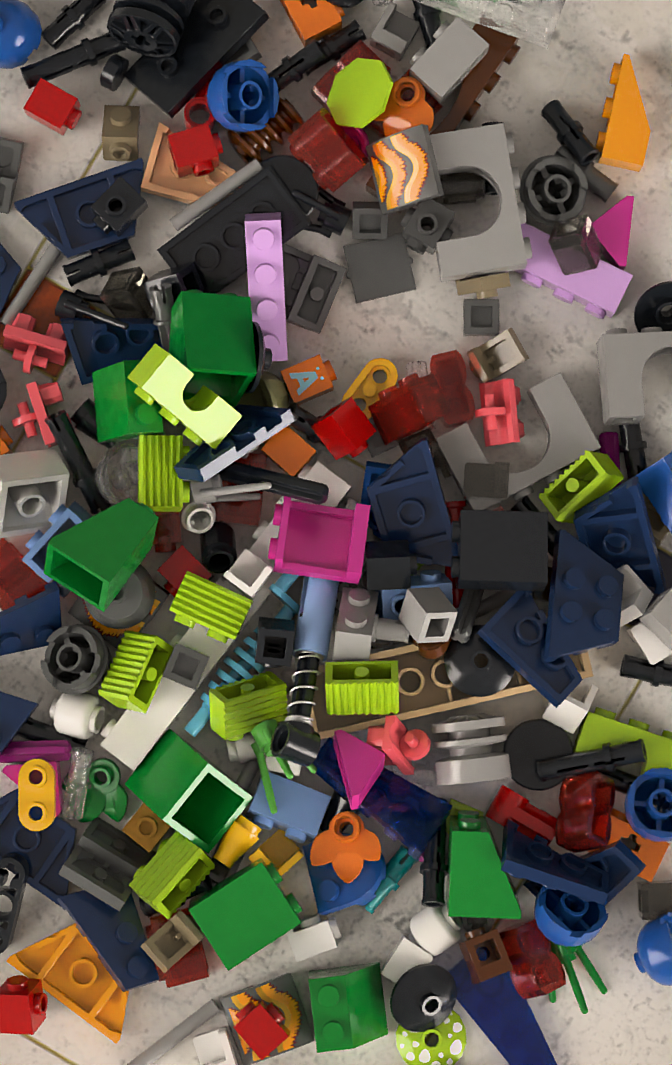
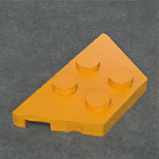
M76 923L28 946L7 959L9 964L29 979H41L42 988L114 1043H118L122 1034L129 991L122 992L99 960L98 953L87 938L83 937L76 928Z

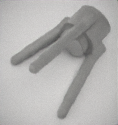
M259 446L255 447L254 449H252V450H251L250 452H248L247 454H249V453H251V452L257 450ZM220 474L214 475L205 482L190 480L195 504L260 500L262 497L260 493L244 492L266 490L272 487L270 482L223 487Z

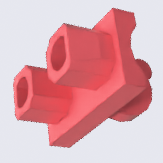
M18 313L12 325L6 324L3 336H5L3 348L14 351L12 359L24 362L23 373L30 375L34 365L46 369L48 362L62 366L65 365L68 343L61 324L50 323L46 335L34 332L36 319L27 314Z
M506 378L479 383L481 409L475 410V418H482L485 447L520 442V438L525 433L524 423L518 419L517 405L521 401L520 388L514 385V379Z
M36 381L28 383L26 387L34 412L30 413L27 401L17 404L20 417L11 421L13 428L24 426L27 438L38 435L34 423L38 422L45 445L48 448L57 446L58 444L45 419L49 416L47 406L64 401L58 382L39 385ZM67 413L66 415H67V417H68V419H69V421H70V423H71V425H72V422H71V420H70L69 414Z
M396 715L386 716L384 726H369L366 743L385 753L384 766L396 765L404 775H414L415 768L411 760L422 759L427 755L431 747V740L424 731L420 729L408 730Z

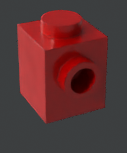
M40 78L23 108L27 116L63 136L68 128L71 130L75 128L82 115V111L79 110L81 105L78 98Z
M208 123L167 135L168 146L179 178L194 174L195 177L205 176L212 173L214 167L219 166L218 154L224 153L218 132L211 134Z
M352 397L330 408L311 426L335 460L348 454L354 458L362 453L369 446L367 440L376 432V429Z
M183 545L157 569L167 580L163 585L164 588L174 598L187 571L209 581L214 577Z
M16 975L7 978L0 987V1033L34 1035L46 1019L48 1005L47 995L43 993L41 979H28L26 976Z
M261 1000L255 1005L250 1001L235 1014L239 1020L233 1028L261 1060L268 1056L290 1035L289 1029L282 1023L286 1019L284 1014L273 1002L267 1005Z

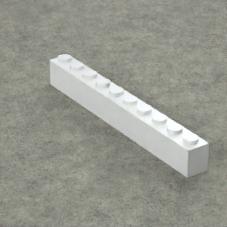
M318 461L313 467L307 463L297 476L328 486V499L325 503L320 504L323 506L337 508L351 490L349 484ZM281 496L276 504H282L284 496ZM291 498V501L314 504V503H310V502H306V501H302V500H298V499ZM273 519L270 523L263 520L252 535L256 541L249 549L251 553L272 568H274V560L268 559L271 538H278L279 526L273 525ZM242 548L237 554V559L244 551V548ZM273 572L254 598H251L222 576L216 581L215 584L254 601L239 635L272 592L268 588L272 583L275 584L283 573ZM198 623L195 624L193 629L189 628L184 636L177 633L169 645L175 647V644L178 643L210 657L197 689L194 690L162 676L146 714L126 709L119 721L112 718L100 733L105 738L100 745L135 771L235 640L228 638L225 644L206 635L209 628Z

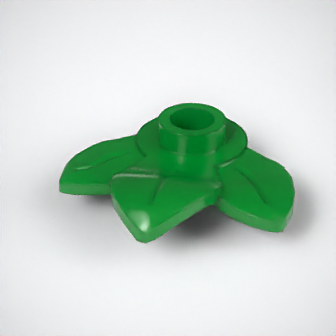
M98 758L91 762L88 767H76L65 776L62 789L75 795L73 811L80 823L90 822L100 816L102 812L114 821L120 822L126 814L128 794L120 785L121 772L114 761L107 758ZM98 771H102L106 774V782H102L98 779Z

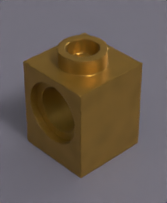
M143 803L122 831L150 853L171 826L161 820Z

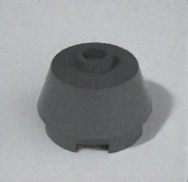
M556 155L543 156L534 160L525 169L520 181V200L524 203L528 214L538 222L550 226L563 225L575 219L582 211L588 190L587 179L582 169L570 160Z
M139 564L104 612L86 600L84 601L89 613L100 624L109 628L125 629L137 625L149 614L155 600V587L149 572Z
M83 624L64 626L54 631L46 640L49 645L45 651V659L41 660V669L45 678L55 689L69 695L82 694L100 686L112 663L110 650L102 636L94 628Z

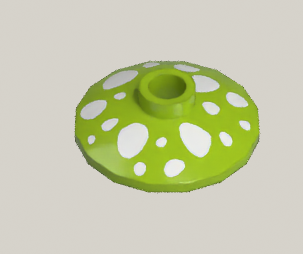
M454 1010L451 1011L449 1016L440 1025L433 1029H428L424 1032H412L398 1024L396 1030L397 1049L402 1059L408 1065H455L462 1057L467 1043L466 1028L460 1016ZM435 1033L438 1036V1042L432 1046L426 1044L425 1037L427 1034Z

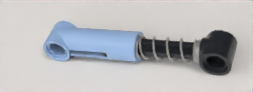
M304 576L292 653L296 658L294 664L297 667L296 673L292 675L294 688L289 691L292 701L287 706L289 715L275 729L270 744L273 756L302 766L311 765L320 749L321 739L320 735L314 731L312 723L314 719L311 718L312 706L316 705L313 702L314 692L319 690L316 687L317 675H321L318 667L328 657L339 581Z

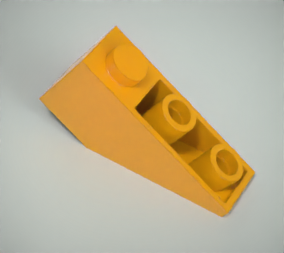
M624 54L620 64H613L609 84L615 85L613 98L606 97L602 118L608 119L605 132H598L595 148L600 153L598 163L639 172L644 163L650 128L630 56Z

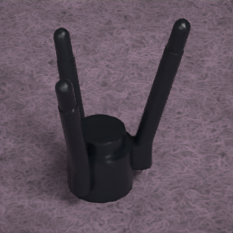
M320 185L319 195L327 201L325 204L298 190L292 191L294 197L321 211L317 221L323 223L322 226L311 223L303 230L320 233L330 238L332 232L341 236L352 213V210L345 207V202L332 196Z
M65 289L59 297L54 314L60 318H86L89 316L127 330L129 328L128 323L90 309L91 304L89 302L137 309L138 304L122 299L88 294L79 289L75 293Z

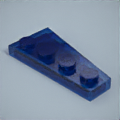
M329 737L320 748L313 764L317 768L316 774L342 797H345L347 794L333 747L334 739ZM384 768L357 810L367 818L372 816L385 827L383 832L393 841L400 840L409 848L408 854L417 861L450 815L453 805Z
M483 948L476 950L479 960L484 961L487 957L486 951ZM464 958L448 970L456 983V999L510 1065H557L513 970L474 985L471 982L470 978L472 977Z

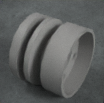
M477 713L452 716L439 723L431 724V733H448V740L433 742V748L450 750V757L435 761L437 785L475 783L512 777L509 754L492 752V745L507 740V734L491 735L490 727L504 726L505 716Z

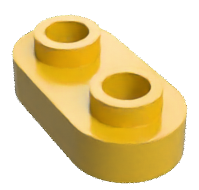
M376 358L369 361L344 394L342 402L350 397L354 401L357 399L363 400L366 408L362 412L368 419H371L397 383L398 373L395 365L384 358ZM383 371L387 376L386 381L383 383L375 382L373 379L374 373Z
M39 758L24 763L18 774V816L22 825L31 831H41L48 828L56 816V773L48 761ZM33 770H38L43 775V779L39 784H35L30 780V774ZM38 806L42 809L43 816L40 820H34L30 816L32 807Z

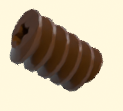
M279 97L277 113L274 118H269L265 124L267 126L263 129L240 132V135L232 130L227 131V137L231 146L246 165L249 163L248 159L250 158L257 159L259 163L262 162L261 149L269 154L274 153L271 141H275L283 146L285 144L282 137L283 132L292 137L296 136L293 124L296 123L304 129L307 127L301 115L286 98L283 100Z

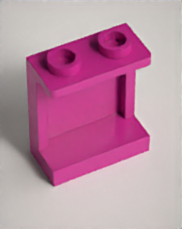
M284 496L283 503L275 504L273 525L279 526L278 538H271L268 559L274 560L273 572L359 584L363 568L371 505L356 503L355 509L350 510L291 501L290 497Z

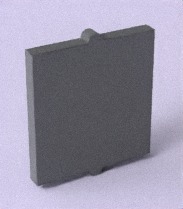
M403 233L390 235L388 239H373L343 246L349 270L346 273V277L351 279L356 304L416 290L411 268L413 258L408 256L405 239L402 237Z

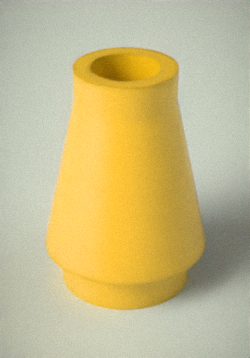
M240 814L223 835L213 857L231 869L234 863L260 839L257 836L262 829Z

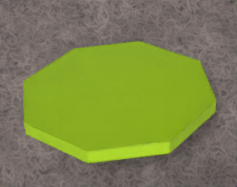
M356 58L335 75L327 105L337 125L363 129L385 111L393 81L384 62L381 60Z

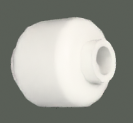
M84 692L82 694L69 695L63 693L60 698L53 700L50 707V718L54 719V726L57 732L86 740L93 734L100 732L105 720V707L101 706L100 699L94 694Z
M447 904L442 907H426L411 918V933L408 937L410 941L432 954V956H437L460 940V929L463 928V923L460 917L448 916Z

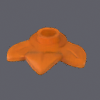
M409 76L402 77L394 82L385 111L373 120L383 121L385 137L421 124L428 125L430 133L434 124V111L425 101L426 93L424 86L416 78ZM406 90L414 91V97L410 101L402 99V95Z
M350 811L340 812L332 818L329 829L315 837L310 851V861L313 866L332 863L339 878L348 884L360 875L364 860H380L381 843L376 834L365 829L364 822L359 815ZM345 825H352L353 832L348 836L342 835V828Z

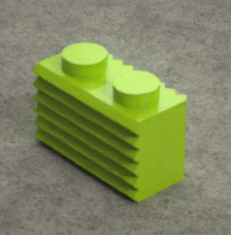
M139 435L137 502L146 504L154 512H181L183 503H189L190 482L179 479L174 469V466L190 451V446H183V436Z
M585 450V455H580V459L575 460L574 465L569 466V470L565 469L564 474H559V479H554V484L549 483V488H544V493H539V499L555 520L574 524V514L577 510L611 491L624 479V475L608 454Z
M187 571L169 610L176 613L175 621L192 629L196 623L209 628L207 636L226 644L228 638L237 639L254 601Z
M127 630L124 632L125 637L121 638L122 642L118 645L117 651H115L116 656L113 657V663L110 664V669L107 670V675L101 683L102 688L98 690V693L118 708L146 714L174 647L156 635Z
M398 661L325 662L327 714L330 716L332 714L338 716L353 715L355 713L358 715L362 713L366 715L369 713L373 715H389L393 712L396 715L399 712Z
M266 671L259 675H253V678L247 680L241 679V681L222 685V687H216V689L210 688L211 729L224 740L237 741L263 721L269 719H276L278 723L285 721L288 713V699L286 697L288 694L286 689L288 687L286 683L273 672Z
M175 831L170 838L160 843L157 853L151 860L136 870L129 886L143 901L166 919H170L172 914L176 913L177 908H180L181 904L186 902V897L191 896V892L195 891L196 886H199L201 881L205 880V876L210 874V870L215 868V864L202 849L178 831Z

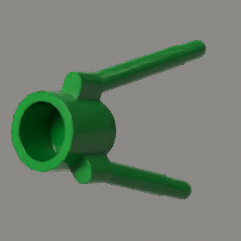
M547 938L543 939L546 948L541 949L545 960L550 1002H556L554 959L556 966L564 964L580 1010L583 1014H587L588 1008L584 1000L585 998L571 962L577 959L574 952H576L600 992L606 994L608 990L582 949V946L564 947L554 944Z

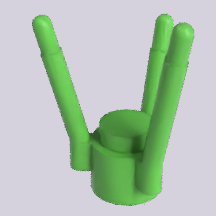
M276 719L263 721L251 730L255 740L251 747L257 757L267 801L272 814L277 813V806L264 753L268 757L273 756L270 744L272 735L279 725ZM276 757L286 777L292 779L294 775L287 760ZM313 763L306 766L311 773H317V768Z

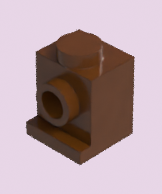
M485 926L465 933L467 941L459 943V946L472 977L470 979L473 985L513 970L498 929L487 932ZM478 948H483L487 953L484 961L478 958L476 953Z

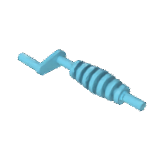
M283 573L275 584L272 583L268 588L284 604L283 608L274 618L291 620L295 614L298 615L299 605L286 592L299 575ZM249 636L243 640L250 647L247 652L239 646L233 650L241 658L238 663L229 656H226L223 662L232 670L227 674L221 668H218L215 674L223 681L218 685L213 680H210L207 686L211 689H216V687L241 681V679L253 678L249 673L251 668L255 669L258 673H262L265 667L260 663H255V640ZM205 692L200 696V699L203 700V706L184 728L193 737H196L210 720L209 695Z

